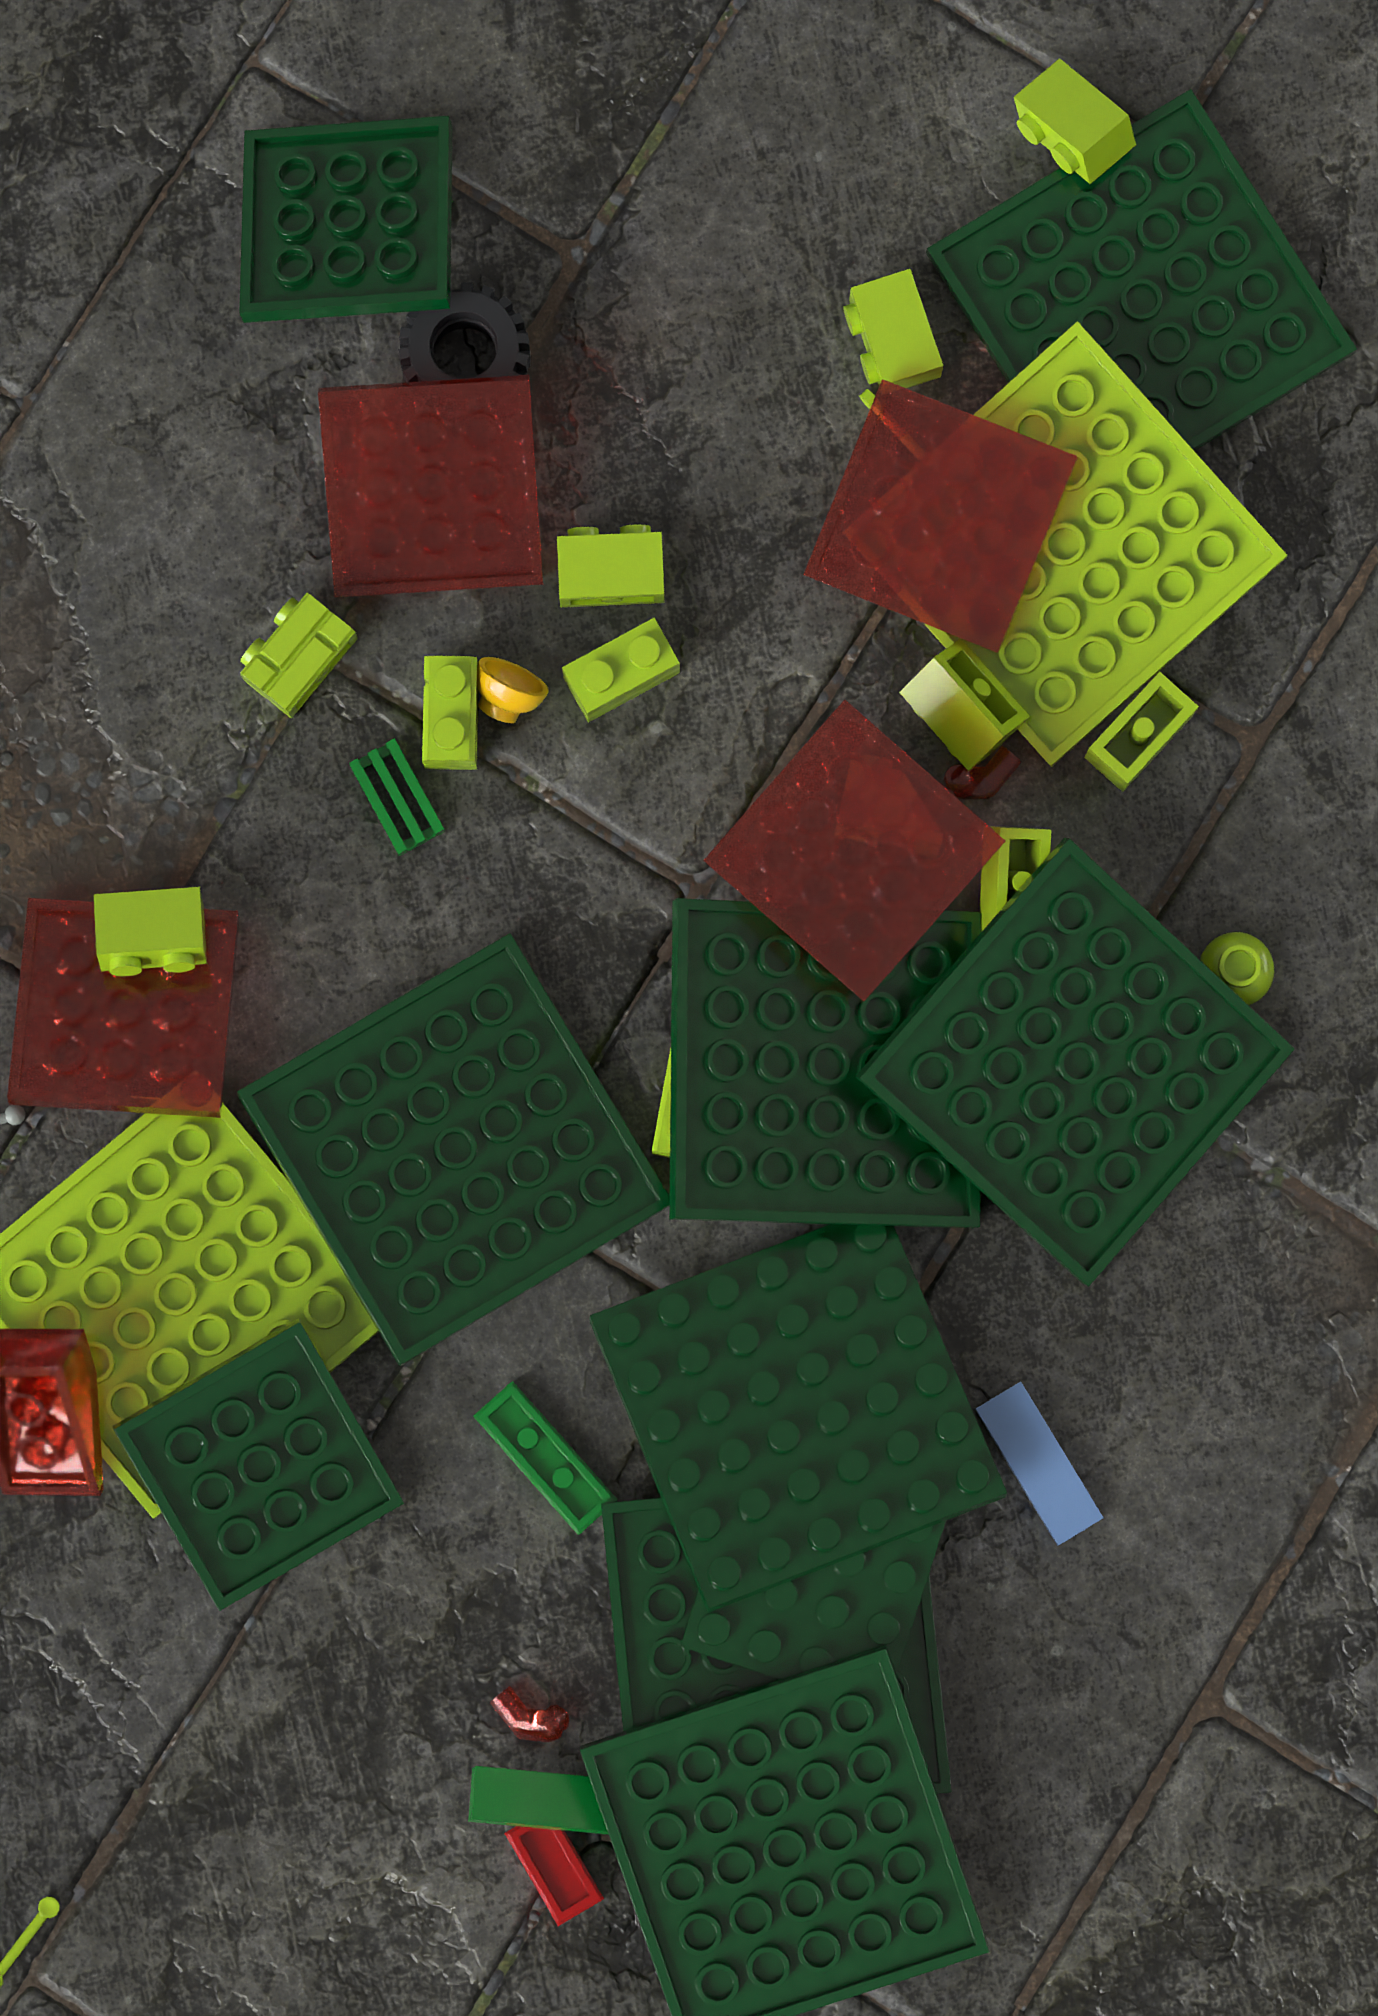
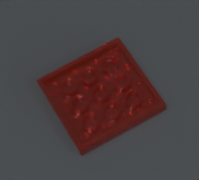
M529 375L324 387L318 389L334 597L543 585Z
M882 379L803 575L999 654L1078 457Z
M844 699L703 861L860 999L865 1001L1004 844L1005 839Z
M28 898L7 1094L9 1105L221 1118L239 928L238 911L204 909L207 964L195 965L194 969L186 972H168L163 967L142 968L141 973L133 976H116L111 974L110 971H101L96 953L94 902Z

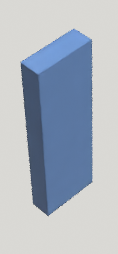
M1021 1381L975 1409L1057 1546L1103 1519L1102 1514Z

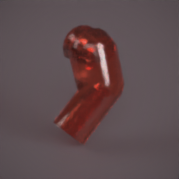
M1001 746L985 767H973L968 771L962 764L950 766L945 772L944 783L947 791L960 800L990 799L996 795L1022 762L1012 752Z
M510 1686L490 1701V1704L514 1735L522 1740L549 1743L559 1739L562 1732L569 1726V1716L564 1708L558 1705H551L546 1710L527 1709Z

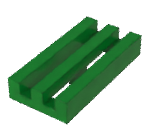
M395 738L388 741L383 747L375 748L368 752L366 756L349 762V766L399 856L445 832ZM391 755L430 825L429 828L423 831L419 828L383 762L385 758ZM372 765L375 767L412 837L405 841L400 837L364 771Z

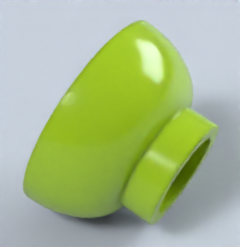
M1230 932L1220 935L1212 940L1201 954L1200 961L1248 1005L1259 1001L1268 992L1273 982L1274 962L1272 955L1262 941L1250 934Z

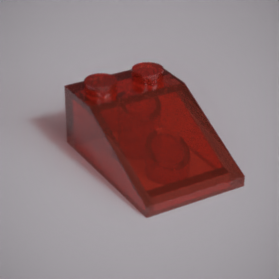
M0 1329V1487L3 1495L100 1496L104 1490L97 1372L84 1329Z

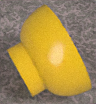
M484 657L478 662L477 689L482 695L478 707L485 714L498 721L515 723L520 713H527L537 708L549 692L547 685L539 677L517 664L494 657Z

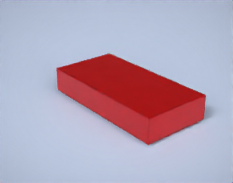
M515 1826L504 1833L558 1926L604 1900L603 1894L565 1830Z

